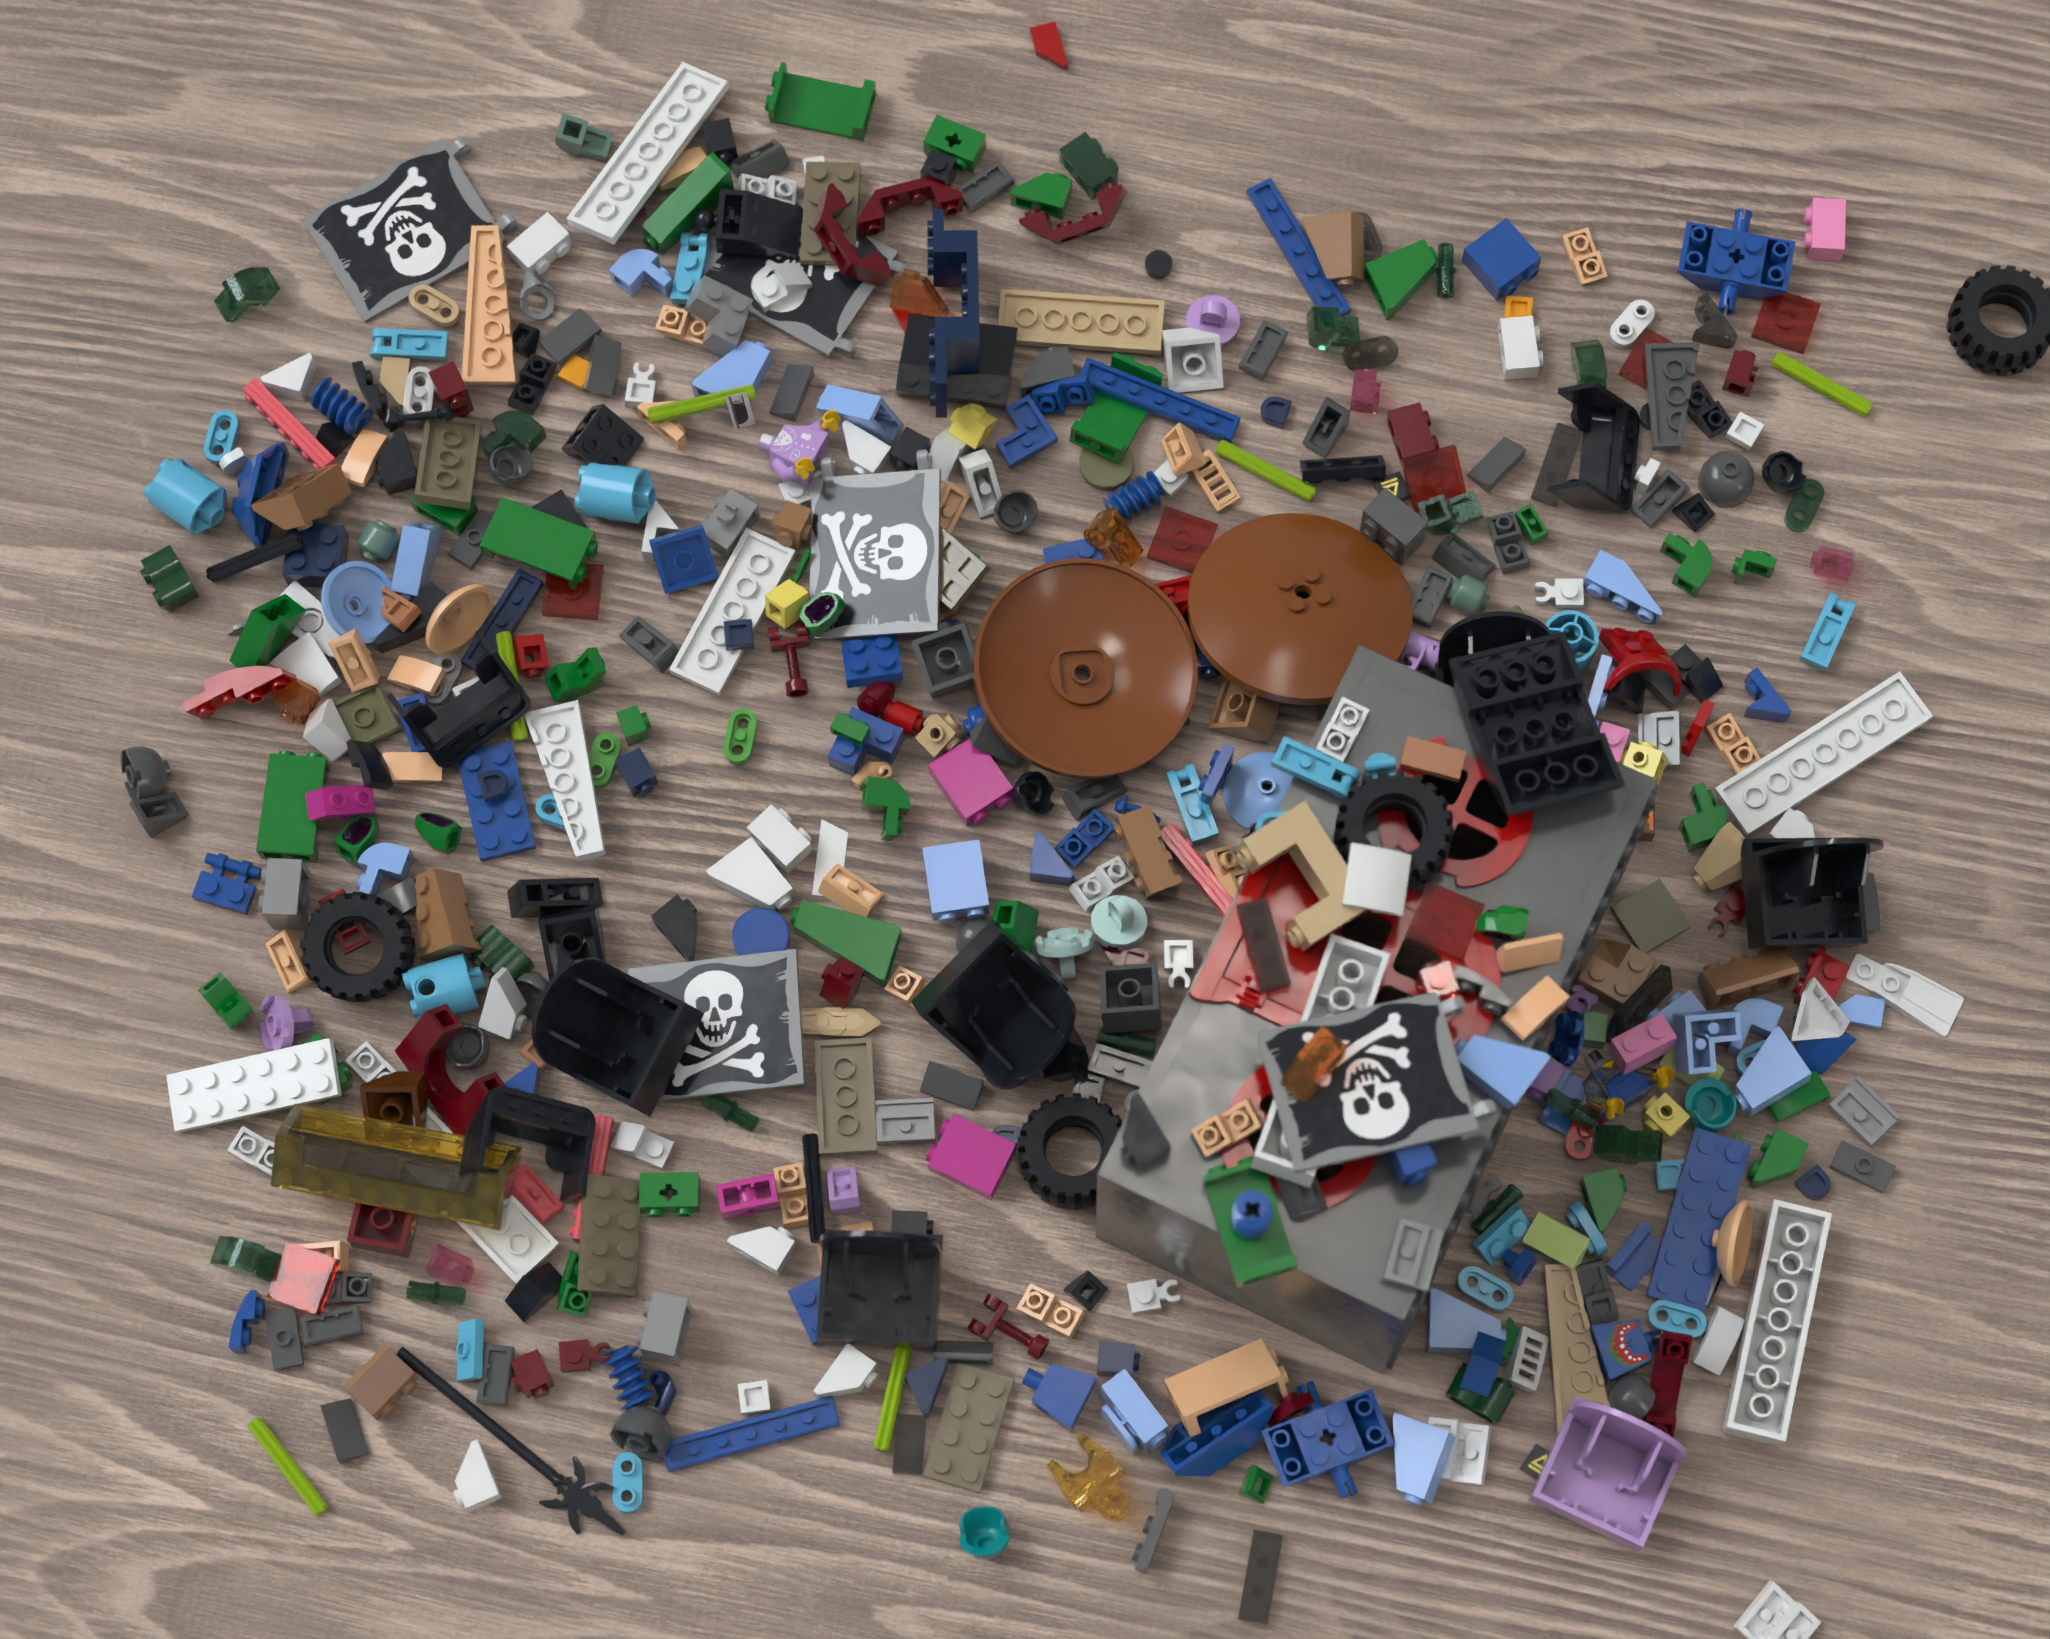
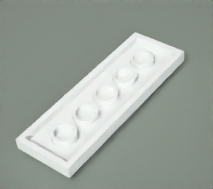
M745 528L669 669L670 673L720 696L745 649L726 651L723 621L752 619L754 634L766 611L765 595L781 584L796 556V550L784 547L777 541Z
M330 1038L166 1075L175 1132H184L342 1096L334 1042Z

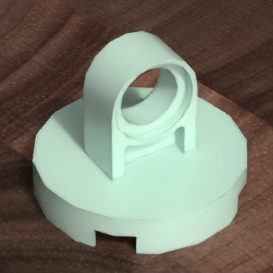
M1113 895L1102 899L1095 905L1091 913V931L1094 938L1102 946L1108 948V945L1112 947H1119L1118 950H1126L1135 947L1144 938L1147 930V914L1143 906L1135 899L1123 895Z
M1078 928L1051 930L1047 932V938L1043 939L1040 935L1036 938V950L1039 955L1059 958L1062 981L1076 979L1074 956L1089 951L1094 945L1092 932L1086 930L1084 934L1078 933Z

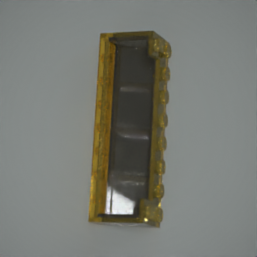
M294 1104L275 1134L271 1186L500 1230L519 1174L522 1147L494 1142L490 1148L486 1149L483 1169L462 1177L458 1175L465 1140L463 1135Z

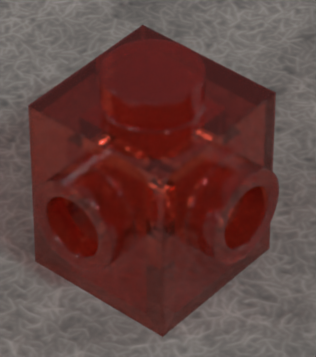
M1440 960L1431 961L1423 965L1422 970H1419L1417 981H1415L1418 995L1437 991L1440 1002L1458 996L1459 987L1449 961L1440 963Z

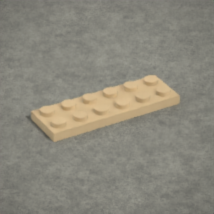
M1001 289L998 325L1018 328L1016 345L1040 347L1067 346L1068 349L1161 355L1165 300Z

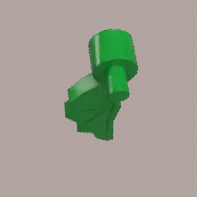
M807 548L794 577L792 579L788 577L786 580L790 579L797 584L807 568L811 554L810 549Z
M1511 1317L1507 1319V1342L1500 1366H1505L1509 1362V1353L1513 1352L1519 1335V1327L1514 1325Z

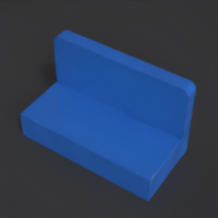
M1569 1066L1565 1069L1538 1122L1562 1136H1565L1589 1089L1584 1086L1588 1082L1570 1074L1573 1068Z
M1644 1220L1605 1267L1606 1272L1629 1291H1633L1654 1266L1661 1243L1660 1240L1650 1233L1652 1227Z

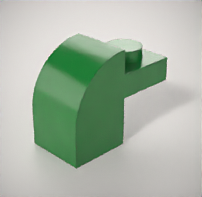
M1669 532L1663 541L1660 551L1681 564L1674 575L1672 584L1695 598L1706 583L1712 567L1711 552L1700 539L1692 547L1682 536H1674Z
M597 647L587 648L575 662L556 664L544 677L553 701L559 702L576 699L601 687L604 684L601 677L606 673L605 663Z
M868 776L863 782L861 810L883 812L881 840L893 841L897 833L901 834L903 817H900L899 814L906 815L910 810L908 794L900 784L890 779Z
M1704 782L1693 785L1690 792V797L1697 814L1682 818L1679 825L1688 852L1709 846L1719 830L1725 825L1727 819L1725 804L1714 808L1716 805L1714 794L1710 789L1707 790Z
M221 972L198 990L231 1030L254 1012L249 1003L237 992Z

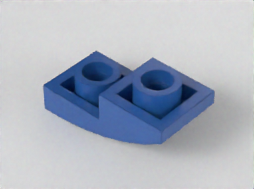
M1088 375L1054 381L1032 390L1031 393L1042 415L1065 413L1068 405L1093 403L1095 399V393Z
M1094 808L1076 829L1074 827L1055 849L1076 868L1114 832L1113 824Z
M257 1290L249 1291L236 1314L229 1342V1349L234 1353H246V1345H250L252 1339L251 1327H248V1324H260V1316L265 1314V1299L261 1298L262 1295Z

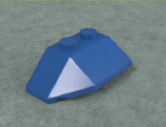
M277 442L250 459L245 464L244 472L241 471L238 476V488L240 489L238 497L233 498L231 511L255 548L268 543L272 522L253 511L251 505L282 485L289 456L285 442Z
M1257 1390L1196 1416L1201 1433L1193 1437L1189 1436L1181 1421L1173 1427L1160 1456L1176 1476L1209 1477L1259 1443L1262 1436L1261 1431L1265 1430L1274 1407L1263 1393Z

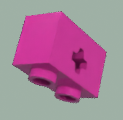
M364 785L321 787L305 793L309 821L353 819L360 815H369L376 812L373 789L364 787Z
M773 1173L716 1185L723 1220L781 1209Z

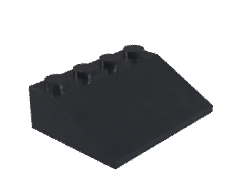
M909 314L896 383L898 396L930 400V390H935L930 389L929 368H935L930 367L929 346H935L929 345V328H935V317ZM980 323L979 373H947V402L959 404L971 402L982 407L1005 409L1007 407L1018 328Z

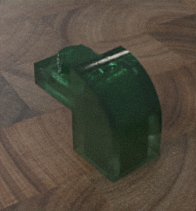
M250 267L228 277L222 283L225 289L214 302L225 321L234 323L249 306H265L280 290V287L268 267Z
M1312 306L1308 311L1306 321L1308 343L1311 347L1328 351L1331 346L1358 347L1361 343L1358 317H1339L1338 307Z
M1598 339L1570 343L1572 370L1576 374L1577 385L1596 381L1606 388V378H1608L1607 365L1603 347Z
M506 411L492 419L496 431L490 432L485 437L482 449L488 459H490V455L495 449L510 444H516L519 449L523 451L529 450L532 453L547 436L544 427L530 415L521 411Z
M1474 490L1448 500L1444 494L1417 503L1421 517L1428 522L1426 530L1430 535L1434 536L1460 531L1459 527L1484 518Z
M1595 1125L1593 1154L1603 1160L1621 1164L1638 1165V1162H1661L1663 1133L1659 1130L1631 1131L1624 1125Z
M219 1236L210 1264L232 1273L247 1274L267 1283L275 1284L285 1256L265 1249V1246L231 1236Z

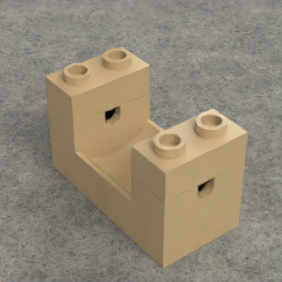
M1303 801L1249 835L1236 847L1238 852L1235 855L1237 861L1244 870L1249 869L1252 874L1288 852L1320 902L1293 918L1286 925L1288 940L1294 948L1299 946L1302 952L1367 910L1342 905L1347 864L1306 801Z

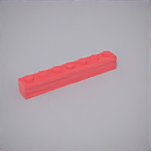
M256 377L243 388L244 398L250 404L253 402L256 405L255 409L261 415L265 414L267 416L266 420L270 425H276L279 428L277 431L283 438L287 437L290 440V445L294 449L298 448L301 451V456L306 461L310 460L313 463L311 465L314 469L337 463L335 457Z
M1169 823L1161 829L1166 849L1170 851L1172 857L1224 918L1233 898L1221 885L1211 866H1207L1204 863L1205 859L1202 854L1194 851V846L1188 838L1184 839L1181 835V829L1177 825L1174 826L1172 823Z
M595 1114L596 1124L588 1174L604 1176L614 1119L611 1116ZM582 1196L576 1198V1200H579L578 1207L574 1208L573 1218H576L575 1225H571L570 1236H572L574 1242H580Z

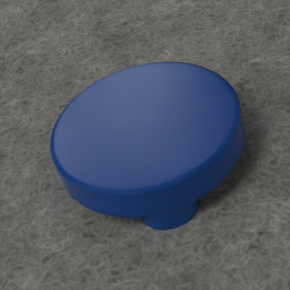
M755 908L745 912L738 918L733 927L732 940L736 953L739 956L787 950L789 946L790 933L786 921L779 913L768 908Z

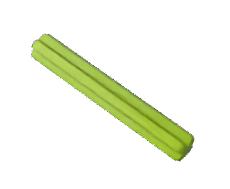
M1781 351L1773 358L1772 366L1863 417H1866L1873 406L1872 402Z
M752 384L650 407L648 408L649 420L652 424L728 407L725 398L747 392L749 401H753L756 399L755 388Z
M1221 440L1216 447L1215 453L1218 456L1307 502H1311L1316 494V487L1225 440Z
M510 631L499 632L496 634L499 656L519 683L512 634ZM524 715L511 724L514 741L528 739Z
M912 1347L895 1348L874 1441V1449L889 1451Z
M258 1417L251 1421L248 1425L249 1430L315 1516H319L328 1509L327 1503L263 1419Z

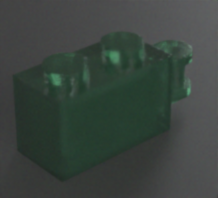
M1084 132L1059 149V162L1088 197L1094 200L1097 198L1096 192L1102 191L1101 187L1112 182H1117V185H1119V168L1111 157L1107 158L1104 155L1096 138L1091 139Z

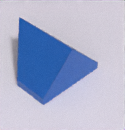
M1797 1016L1793 1017V1030ZM1844 1032L1843 1035L1835 1038L1793 1041V1047L1811 1073L1817 1071L1818 1074L1822 1075L1857 1039Z

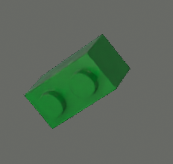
M1532 504L1516 511L1517 522L1531 546L1547 538L1548 530Z
M837 713L830 726V732L863 748L870 734V727L862 720L856 721L852 719V716L847 713Z

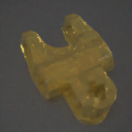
M1082 1433L1077 1438V1442L1089 1458L1087 1466L1080 1472L1071 1473L1063 1469L1058 1462L1052 1460L1047 1464V1468L1058 1483L1062 1494L1079 1512H1082L1087 1506L1092 1504L1107 1521L1118 1522L1125 1518L1129 1510L1128 1497L1115 1482L1125 1471L1105 1448L1099 1446ZM1111 1499L1113 1502L1120 1500V1509L1111 1508L1109 1510L1108 1500Z

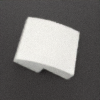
M1351 843L1342 905L1369 909L1376 913L1403 916L1411 855L1385 848Z
M1429 1417V1425L1449 1431L1456 1437L1441 1480L1484 1486L1492 1428L1488 1425L1460 1423L1458 1420Z
M1769 1581L1733 1625V1628L1746 1639H1809L1821 1621L1800 1602L1794 1601L1774 1581Z

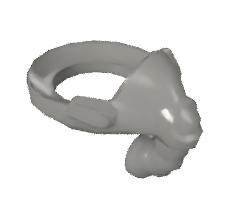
M532 272L525 273L523 286L520 290V305L524 314L529 318L542 320L553 311V289L547 283H542ZM533 292L541 293L546 299V308L541 313H533L527 306V299Z

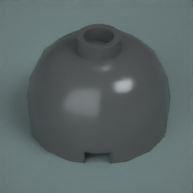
M1721 451L1712 455L1702 465L1698 476V489L1703 498L1717 504L1716 506L1720 508H1734L1743 504L1751 494L1755 483L1754 469L1750 462L1741 454L1733 451Z
M144 746L131 747L121 751L122 773L127 775L128 782L124 783L130 799L136 800L160 795L166 787V777L171 775L168 761H162L159 753Z
M652 1405L627 1409L617 1419L610 1433L612 1440L617 1446L623 1449L627 1445L633 1449L632 1453L648 1461H660L661 1456L664 1458L672 1439L671 1427L667 1419L662 1415V1411Z

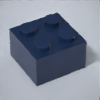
M313 523L311 527L298 531L297 528L288 529L287 535L292 533L301 535L303 546L284 556L282 575L287 585L289 586L293 581H296L302 587L322 588L330 572L347 562L349 535L345 526Z

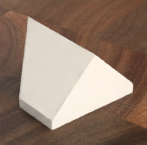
M1815 977L1810 979L1803 991L1791 1041L1840 1037L1850 1022Z

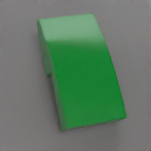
M1814 1071L1808 1083L1769 1105L1767 1108L1778 1123L1799 1115L1805 1108L1826 1101L1831 1094L1817 1071Z
M570 1250L561 1281L557 1310L585 1318L593 1293L577 1291L579 1252Z

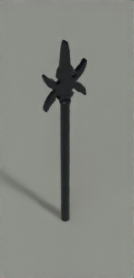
M402 1347L399 1349L396 1355L405 1364L552 1482L553 1486L557 1487L558 1495H564L562 1501L558 1498L540 1500L539 1504L553 1509L568 1506V1520L576 1534L581 1533L579 1515L576 1514V1508L578 1507L581 1509L582 1515L588 1518H595L620 1535L625 1534V1530L603 1509L601 1501L595 1495L593 1497L589 1495L590 1490L595 1492L613 1490L614 1487L604 1482L585 1484V1470L581 1461L576 1456H573L572 1460L574 1475L578 1479L577 1482L574 1483L572 1477L564 1478L563 1474H559L406 1348Z

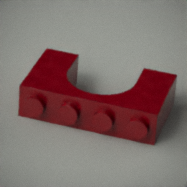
M444 1004L427 1010L395 1049V1053L408 1071H425L428 1099L460 1142L465 1140L466 1130L487 1092L495 1087L506 1085L497 1072L475 1079L466 1092L459 1090L452 1083L445 1067V1051L448 1044L463 1025L450 1007Z

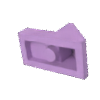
M856 1167L827 1170L829 1202L832 1213L842 1214L860 1211L861 1205Z

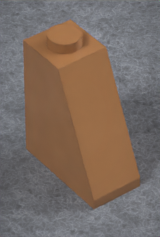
M1353 211L1302 217V223L1327 279L1337 282V285L1341 287L1354 286V282L1364 281V216Z

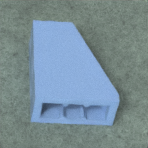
M743 341L693 380L691 384L693 394L698 397L749 384L754 386L756 392L772 363L770 350L760 342Z
M827 384L816 406L822 415L829 410H836L841 417V421L837 422L839 427H842V423L846 419L888 444L891 448L904 425L881 396Z
M420 522L403 525L391 585L392 591L399 592L398 595L405 599L413 600L427 586L444 528Z
M1780 1026L1773 1029L1736 1084L1735 1098L1737 1105L1742 1111L1746 1110L1750 1117L1808 1083L1811 1078V1071Z
M1478 1035L1471 1036L1467 1041L1462 1038L1454 1047L1462 1074L1507 1110L1516 1105L1551 1058L1547 1053Z
M1430 1288L1428 1293L1427 1352L1471 1354L1478 1331L1506 1341V1329H1501V1320L1437 1288Z
M1394 1413L1393 1432L1397 1490L1405 1495L1404 1500L1418 1506H1421L1422 1501L1432 1504L1456 1437L1449 1431Z

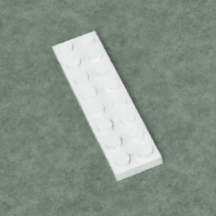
M682 62L568 215V225L614 245L729 89L728 81Z
M1899 671L1714 789V793L1722 804H1725L1727 811L1747 837L1784 814L1789 808L1795 807L1930 721L1933 715Z
M428 1106L425 1136L423 1139H377L515 1284L519 1282L523 1275L536 1269L560 1246L558 1241L484 1165L480 1171L465 1177L458 1176L464 1144L458 1141L453 1132ZM363 1117L360 1119V1122L365 1126Z

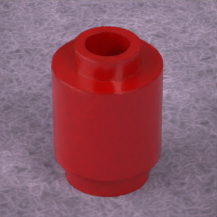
M890 701L882 715V720L903 728L904 734L912 737L916 732H921L924 728L923 723L926 720L923 717V710L901 701Z

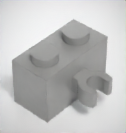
M731 488L726 495L722 494L718 498L712 515L705 517L701 522L709 547L727 558H730L745 528L750 529L760 516L756 503Z

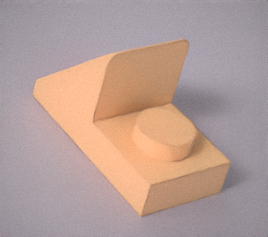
M676 401L640 403L637 406L639 418L678 451H681L687 444L685 429L674 419L652 424L648 416V408Z

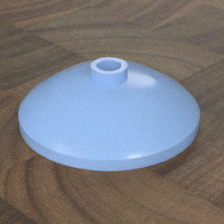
M363 561L346 562L332 570L323 584L321 593L322 609L332 629L342 636L357 628L365 644L374 643L373 641L389 625L381 616L384 598L382 588L385 586L391 590V580L382 570ZM349 603L352 604L353 611L350 609Z
M1257 752L1245 756L1231 768L1225 779L1223 797L1226 809L1232 819L1246 830L1250 828L1251 824L1256 823L1263 813L1278 810L1294 777L1271 766L1276 754L1274 752ZM1268 783L1272 788L1266 791L1261 786Z

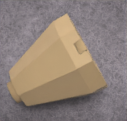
M1728 822L1719 830L1693 868L1696 873L1693 879L1703 891L1708 888L1711 892L1743 882L1741 846L1745 837L1731 822Z

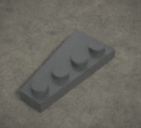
M1700 342L1650 343L1644 345L1652 451L1680 450Z

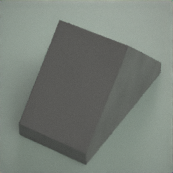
M1326 397L1302 444L1321 456L1326 457L1347 429L1350 410Z
M176 792L136 799L129 803L150 838L186 819L189 815Z

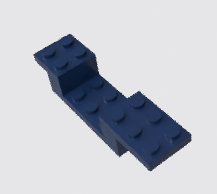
M933 209V220H927V237H933L927 238L928 258H933L928 259V276H933V287H961L962 301H966L961 302V317H935V328H929V345H935L929 346L930 367H935L929 368L930 389H935L930 390V407L935 406L936 418H947V373H979L977 230H944V209Z

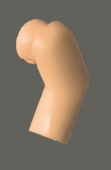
M870 761L850 781L855 787L861 789L863 782L868 776L889 779L892 776L893 770L886 762Z

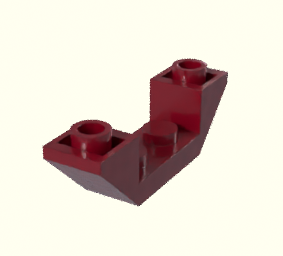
M930 177L876 189L858 217V237L875 236L885 231V211L893 212L901 207L923 204L928 200L931 201L933 209H944V216L956 215L958 212L963 211V194Z
M1117 182L1103 185L1101 187L1102 191L1096 192L1102 214L1098 215V212L1085 214L1082 216V221L1072 223V220L1057 224V229L1055 230L1053 229L1049 214L1046 211H1040V209H1033L1024 213L1025 217L1019 219V223L1028 230L1059 245L1109 228L1127 194V190L1122 184L1117 185Z
M831 183L820 196L813 230L843 275L875 286H881L892 274L889 264L881 257L878 251L862 259L858 257L856 248L849 243L843 234L841 225L834 220L841 215L847 207V203L843 193L836 188L834 183Z
M1663 1330L1656 1347L1649 1386L1655 1392V1400L1652 1408L1644 1416V1422L1674 1438L1677 1422V1402L1684 1366L1688 1365L1693 1335Z

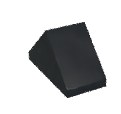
M548 1262L523 1275L507 1296L505 1302L525 1323L559 1293L562 1276Z

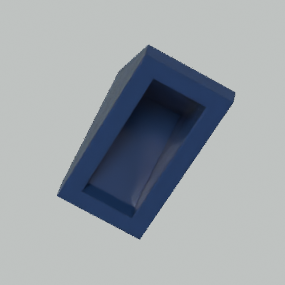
M940 1357L905 1374L906 1381L923 1417L928 1419L949 1365L948 1358Z

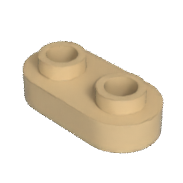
M424 284L418 285L411 290L409 302L415 312L442 327H451L458 322L460 310L458 304L453 299ZM422 299H428L426 304H420ZM445 312L451 313L449 317H442Z

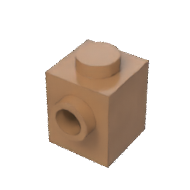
M786 500L780 513H775L771 521L770 529L774 530L773 540L784 547L799 550L803 540L808 541L813 528V525H811L812 508Z

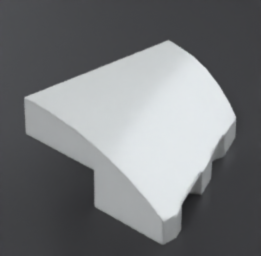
M310 632L292 643L268 664L270 667L281 668L295 674L297 680L294 681L295 683L305 687L319 697L344 682Z

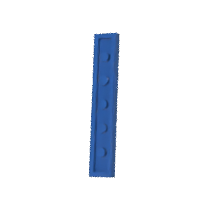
M1269 178L1247 189L1248 197L1326 325L1350 314V306L1335 282L1327 279L1312 244L1272 179Z
M1088 357L1079 375H1088L1093 390L1174 423L1180 422L1192 430L1220 441L1225 440L1231 443L1241 420V417Z
M833 1395L672 1439L664 1456L668 1472L677 1471L841 1426Z

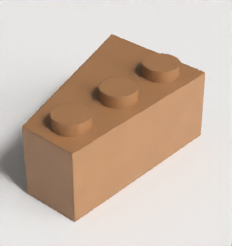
M1150 805L1128 812L1115 819L1116 825H1113V829L1118 841L1123 840L1127 851L1123 852L1128 867H1134L1137 878H1134V884L1139 895L1144 893L1145 898L1148 899L1177 888L1183 883L1180 874L1176 875L1171 862L1173 861L1170 851L1167 852L1162 839L1163 835Z
M436 868L417 874L415 889L418 958L438 961L461 953L467 955L481 950L479 942L474 941L471 931L475 926L473 919L468 918L465 906L469 903L461 874Z

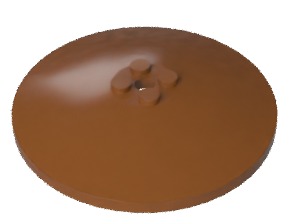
M1281 513L1258 517L1243 522L1222 534L1207 548L1198 561L1192 574L1187 602L1188 618L1194 638L1205 657L1222 675L1234 684L1257 696L1296 705L1331 703L1359 645L1398 662L1408 643L1413 617L1412 599L1406 580L1394 560L1383 551V548L1378 543H1373L1361 534L1359 530L1342 522L1303 513ZM1303 591L1308 593L1310 597L1302 599L1295 593Z
M1071 558L1046 563L1031 569L1015 579L998 595L987 611L977 633L973 652V679L976 694L985 717L1002 741L1016 754L1031 764L1057 775L1078 779H1101L1125 774L1143 766L1159 755L1174 740L1187 720L1194 703L1198 681V663L1195 645L1183 616L1175 604L1158 586L1132 569L1116 563L1091 558ZM1077 668L1086 669L1089 673V679L1085 681L1077 679L1074 671Z

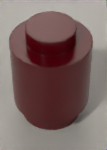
M877 682L868 685L857 698L859 710L878 717L884 711L887 704L894 699L895 686L892 682Z

